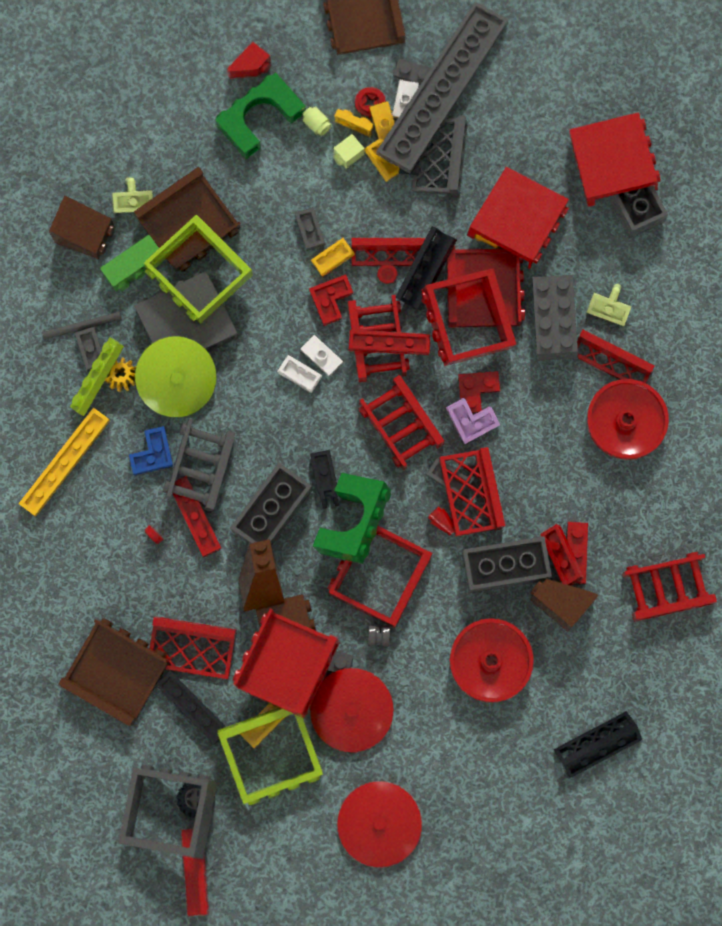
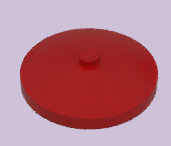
M621 379L608 383L595 394L588 407L587 428L593 442L603 452L614 458L633 460L647 456L660 445L668 430L669 415L663 398L654 388L638 380Z
M483 619L468 625L456 637L450 653V669L455 682L468 696L482 702H502L517 695L527 684L533 670V652L526 636L513 624L500 619Z
M346 668L335 671L322 680L310 706V717L316 733L326 744L344 752H360L379 743L388 732L393 720V701L388 688L377 676L366 670Z
M376 781L356 788L347 796L339 811L337 827L342 845L354 859L372 867H388L401 862L415 849L421 835L422 820L415 800L407 791L393 783Z

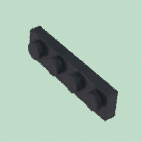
M169 671L155 686L215 745L220 740L218 730L226 726Z

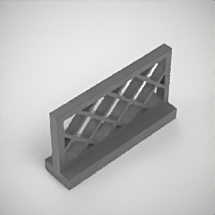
M466 116L445 119L438 130L445 137L438 143L432 139L431 142L434 146L421 156L420 161L427 158L432 164L424 171L419 166L421 173L413 175L412 192L451 194L452 196L460 197L468 128ZM446 124H454V130L449 134L442 130V127ZM448 140L452 144V148L444 153L439 146ZM438 149L442 156L434 162L429 155ZM446 158L450 165L442 171L438 164ZM435 167L441 174L431 180L427 173ZM423 176L430 182L425 187H417V181ZM442 177L448 181L447 188H439L435 183Z

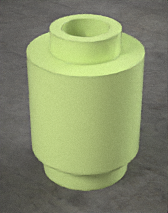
M310 107L303 113V122L315 134L323 136L332 126L329 123L330 120L317 107Z

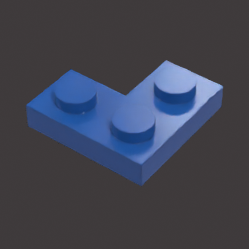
M165 427L145 430L148 450L129 454L133 475L173 466Z

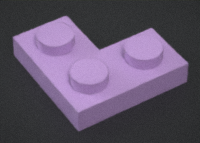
M464 398L446 407L464 444L500 425L490 406L474 415Z

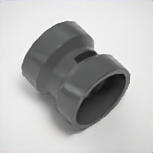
M369 625L368 646L381 644L382 646L389 647L390 626L377 628L376 625Z

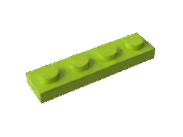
M111 337L104 343L100 355L93 362L92 369L88 376L84 378L80 390L72 399L70 407L80 415L85 416L124 348L121 343Z

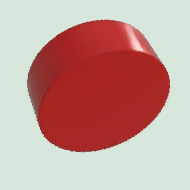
M384 264L378 269L377 275L382 283L390 284L396 280L397 270L391 264Z
M151 525L145 529L144 532L156 544L164 540Z

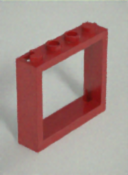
M493 268L428 284L421 290V300L423 304H426L427 308L426 317L433 327L432 337L438 344V356L441 357L444 366L505 351L517 345ZM482 279L501 343L453 355L434 291Z
M377 526L376 535L421 557L391 617L389 618L338 592L353 563L352 561L341 560L337 568L339 573L336 579H331L327 589L330 590V596L395 628L432 557V553Z

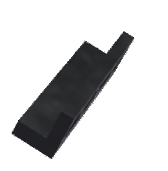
M432 226L395 298L421 311L424 306L421 300V290L428 284L436 283L457 240Z
M625 711L553 750L570 779L642 740L637 724L628 712ZM627 720L629 723L624 727H617L618 723ZM603 731H610L609 735L605 737L599 736ZM586 740L592 741L591 744L586 747L581 746L582 742ZM567 750L573 751V753L567 756L566 758L562 756V753H564Z

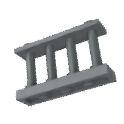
M189 418L186 424H182L179 435L183 436L170 481L166 480L163 492L166 493L164 499L168 500L172 493L201 501L205 505L203 511L211 513L215 508L236 433L228 430L225 436H217L191 428L193 419ZM188 435L218 444L221 447L220 454L212 455L185 447ZM183 454L213 463V466H216L214 474L210 473L209 475L180 466ZM177 473L207 482V485H210L209 492L203 494L174 485Z

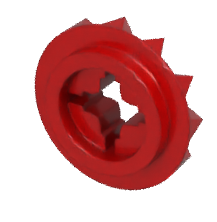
M367 87L357 93L355 106L362 116L365 115L371 118L369 109L371 106L365 105L367 104V97L371 101L376 100L374 105L384 103L386 99L379 89Z

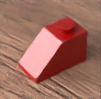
M252 42L227 68L228 76L230 78L259 77L261 73L265 74L270 69L271 57L257 44Z

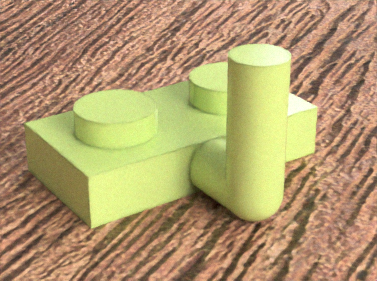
M126 178L125 184L128 185V192L112 193L113 213L134 212L153 198L152 191H136L135 179Z
M615 284L609 298L594 293L586 313L624 326L631 306L617 301L621 286Z

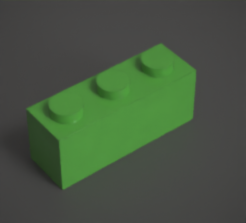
M148 235L106 263L100 270L115 292L118 290L123 291L129 287L131 281L134 279L139 280L146 275L144 262L159 247L151 236Z

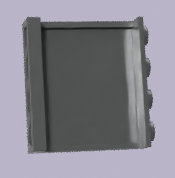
M206 271L203 273L197 272L190 279L178 281L173 285L198 312L203 310L218 296ZM159 290L151 298L139 300L134 305L152 343L165 337L181 336L194 340L207 352H211L239 338L223 304L201 324L197 320L192 321L186 314L187 310L183 306L178 307L172 300L173 296L169 292L166 294L163 290Z

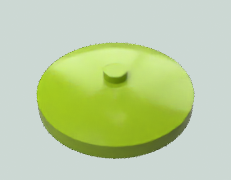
M170 336L153 342L141 354L135 369V384L141 399L150 409L168 417H184L197 412L209 401L216 385V369L211 356L199 343L186 337Z

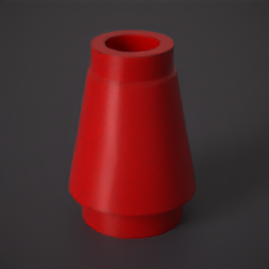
M438 506L427 517L432 525L449 536L454 532L452 519L444 508L441 509Z

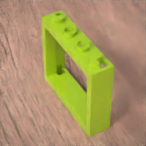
M197 214L144 262L145 273L152 280L155 278L160 283L158 286L166 294L169 292L173 296L172 300L178 307L183 306L187 310L186 314L192 321L197 320L200 324L253 276L252 269ZM195 231H198L241 274L200 312L156 269L160 263Z
M278 707L218 730L221 744L243 804H256L261 801L260 798L275 797L281 794V790L286 788L288 790L300 787V783L308 781V783L315 782L323 775L303 718L295 715L314 770L250 794L246 792L227 738L293 713Z

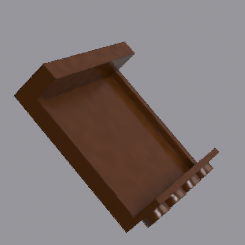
M326 0V2H323L324 12L329 14L330 20H327L328 31L333 33V37L330 38L332 50L336 49L337 55L405 43V31L398 0Z
M199 166L134 211V215L159 248L196 214L222 240L228 236L232 238L240 232L238 229L241 227V223L235 220L205 179L203 171ZM195 231L166 259L175 272L179 270L184 272L191 267L190 263L192 261L203 259L207 255L206 251L213 246L198 231Z
M102 618V620L95 619L93 629L65 677L61 678L58 685L126 725L133 726L170 660L166 658L167 654L157 648L155 651L148 647L149 643L140 638L136 641L131 638V633L123 628H120V630L112 627L114 623L105 618Z

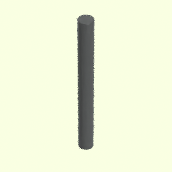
M119 311L42 332L44 340L122 318Z

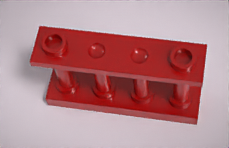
M391 295L392 304L364 308L356 306V300L348 301L351 330L401 332L398 313H401L400 301H396V296ZM393 312L394 323L367 327L359 325L358 318H362L364 315ZM354 351L359 383L367 382V376L370 373L401 369L402 377L407 374V370H410L409 359L405 358L404 354H399L400 361L369 365V363L365 364L364 356L376 352Z
M398 375L393 379L394 386H392L390 391L369 404H366L363 398L359 400L360 407L358 410L364 418L368 417L393 454L391 459L396 467L399 468L401 466L404 471L407 469L405 462L407 459L429 445H435L437 449L444 445V439L402 377ZM401 395L405 401L403 406L377 421L372 411L395 396L399 397ZM412 412L416 417L414 419L415 422L389 438L383 427L405 413ZM423 428L427 433L425 439L400 454L394 444L417 429L421 430Z
M698 552L686 554V558L642 568H639L638 565L627 567V571H624L622 576L623 578H631L638 605L637 611L632 613L634 622L715 604L717 602L716 595H709L706 592L698 561L706 558L705 554L698 555ZM690 563L698 592L696 594L697 598L689 599L686 596L678 567L680 565ZM666 568L671 569L678 596L677 602L670 604L666 601L658 571ZM651 573L658 601L656 603L657 607L649 608L646 605L639 574Z

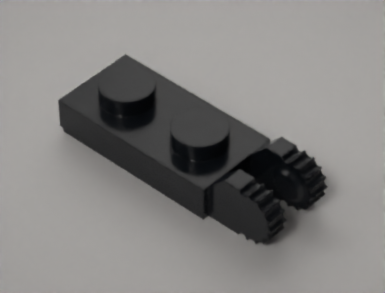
M330 450L311 453L310 457L322 508L325 509L328 505L324 493L331 491L333 494V504L340 506L338 495L334 491L337 482Z

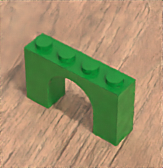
M276 72L273 75L266 76L260 85L252 87L246 96L235 100L232 107L226 111H221L215 119L218 129L246 160L261 149L260 141L244 122L245 116L251 108L259 104L272 105L282 113L290 124L303 116V113L306 111L304 103Z
M341 473L334 491L342 500L363 504V518L355 528L345 532L319 528L313 547L322 555L363 564L365 558L369 555V547L372 539L376 536L379 521L383 518L385 505L391 497V489L384 481Z

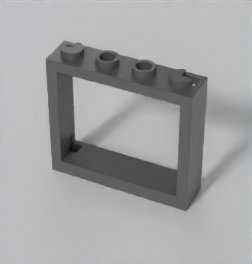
M142 765L141 769L133 767L118 844L203 859L217 782L209 780L210 776L198 774V777L194 778L191 777L192 773L179 771V774L176 775L172 774L173 770L160 768V772L153 771L154 767ZM145 776L201 786L190 848L133 837Z

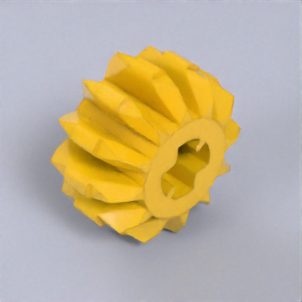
M123 357L120 363L116 360L105 379L106 383H110V389L113 390L117 387V391L121 392L122 387H124L126 391H129L128 384L131 386L136 385L133 381L135 380L136 366H132L133 362L131 360L127 363ZM119 372H120V373H123V372H124L125 376H124V377H122V376H119V377H118L117 374H118Z

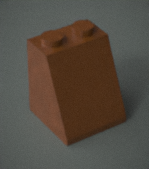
M64 196L49 229V233L55 244L99 259L100 255H104L106 252V241L108 237H112L115 226H113L114 224L110 217Z
M270 539L249 544L238 579L244 612L285 602Z
M546 579L543 583L539 581L530 592L533 595L530 601L567 632L598 597L594 592Z

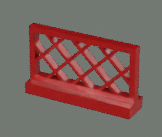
M485 447L476 451L439 457L455 536L502 530L505 527V521L489 448ZM475 456L477 465L474 469L463 463L467 457ZM453 460L459 464L454 473L446 468L445 461ZM461 466L471 472L466 481L455 475ZM472 475H475L481 481L478 489L467 483ZM453 478L463 484L458 493L450 488V482ZM465 485L475 492L470 501L460 495ZM477 494L485 499V505L482 509L472 503ZM457 497L467 503L463 512H460L454 506ZM469 505L479 511L475 520L464 514ZM481 514L489 518L490 526L483 527L476 522ZM461 517L472 523L468 530H459L458 522Z
M157 616L153 617L150 649L154 650L156 643L157 649L166 653L163 646L173 641L179 650L170 657L168 654L166 655L171 665H167L165 669L229 679L237 629ZM157 630L165 631L170 639L161 645L156 639ZM180 634H185L191 641L183 648L174 639ZM204 637L211 645L201 652L195 641ZM221 640L230 642L229 651L223 655L215 646ZM193 644L199 654L189 660L183 650ZM213 647L219 658L210 664L203 653ZM179 653L187 661L182 667L175 666L171 660ZM199 656L208 665L202 670H196L191 663ZM221 659L226 665L225 674L216 673L212 665ZM189 664L192 669L184 667H186ZM210 668L212 672H208L205 670Z

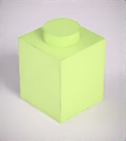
M353 134L334 147V160L339 166L343 165L346 169L364 156V147Z

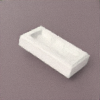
M399 81L393 118H399L418 89L419 83Z
M315 335L300 349L329 377L343 364V361Z
M289 355L277 371L280 375L311 394L322 378L321 374Z

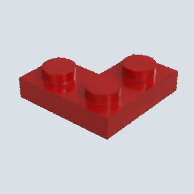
M347 275L309 288L323 326L342 319L336 301L353 295Z
M498 371L458 374L460 400L462 398L466 400L472 414L482 411L481 393L500 392Z

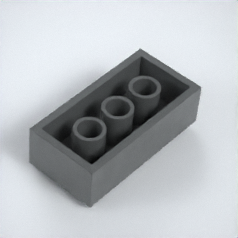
M653 186L608 196L629 238L665 223L668 216Z
M573 275L532 277L537 361L578 358Z
M278 463L230 527L232 533L248 544L270 539L272 546L313 491L312 485L281 463Z
M544 536L463 549L462 551L469 594L537 583L539 581L543 582L546 579L550 580L552 577Z

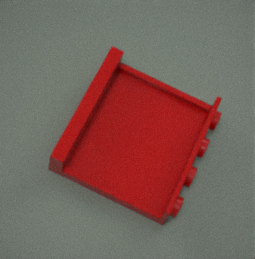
M639 112L569 129L588 207L596 205V199L653 185L655 191L658 190V182H661L659 171L654 169V165H656L655 155L649 151L651 147L650 137L645 136L644 131L647 130L645 119L640 118Z
M505 167L471 223L467 236L475 239L476 235L481 236L528 261L527 268L530 269L533 263L537 264L542 256V253H540L541 249H546L549 245L551 232L556 233L560 225L558 222L560 217L564 219L569 210L566 207L569 199Z
M454 246L447 259V280L493 268L511 327H518L521 325V321L525 320V309H521V301H524V289H520V282L524 281L523 270H520V263H523V259L505 249L455 250ZM482 279L447 288L448 327H496Z
M269 609L268 613H265L261 619L259 632H255L252 637L250 650H247L242 658L243 665L241 669H238L234 674L233 685L245 693L301 718H305L340 641L335 636L324 635L278 615L272 609Z

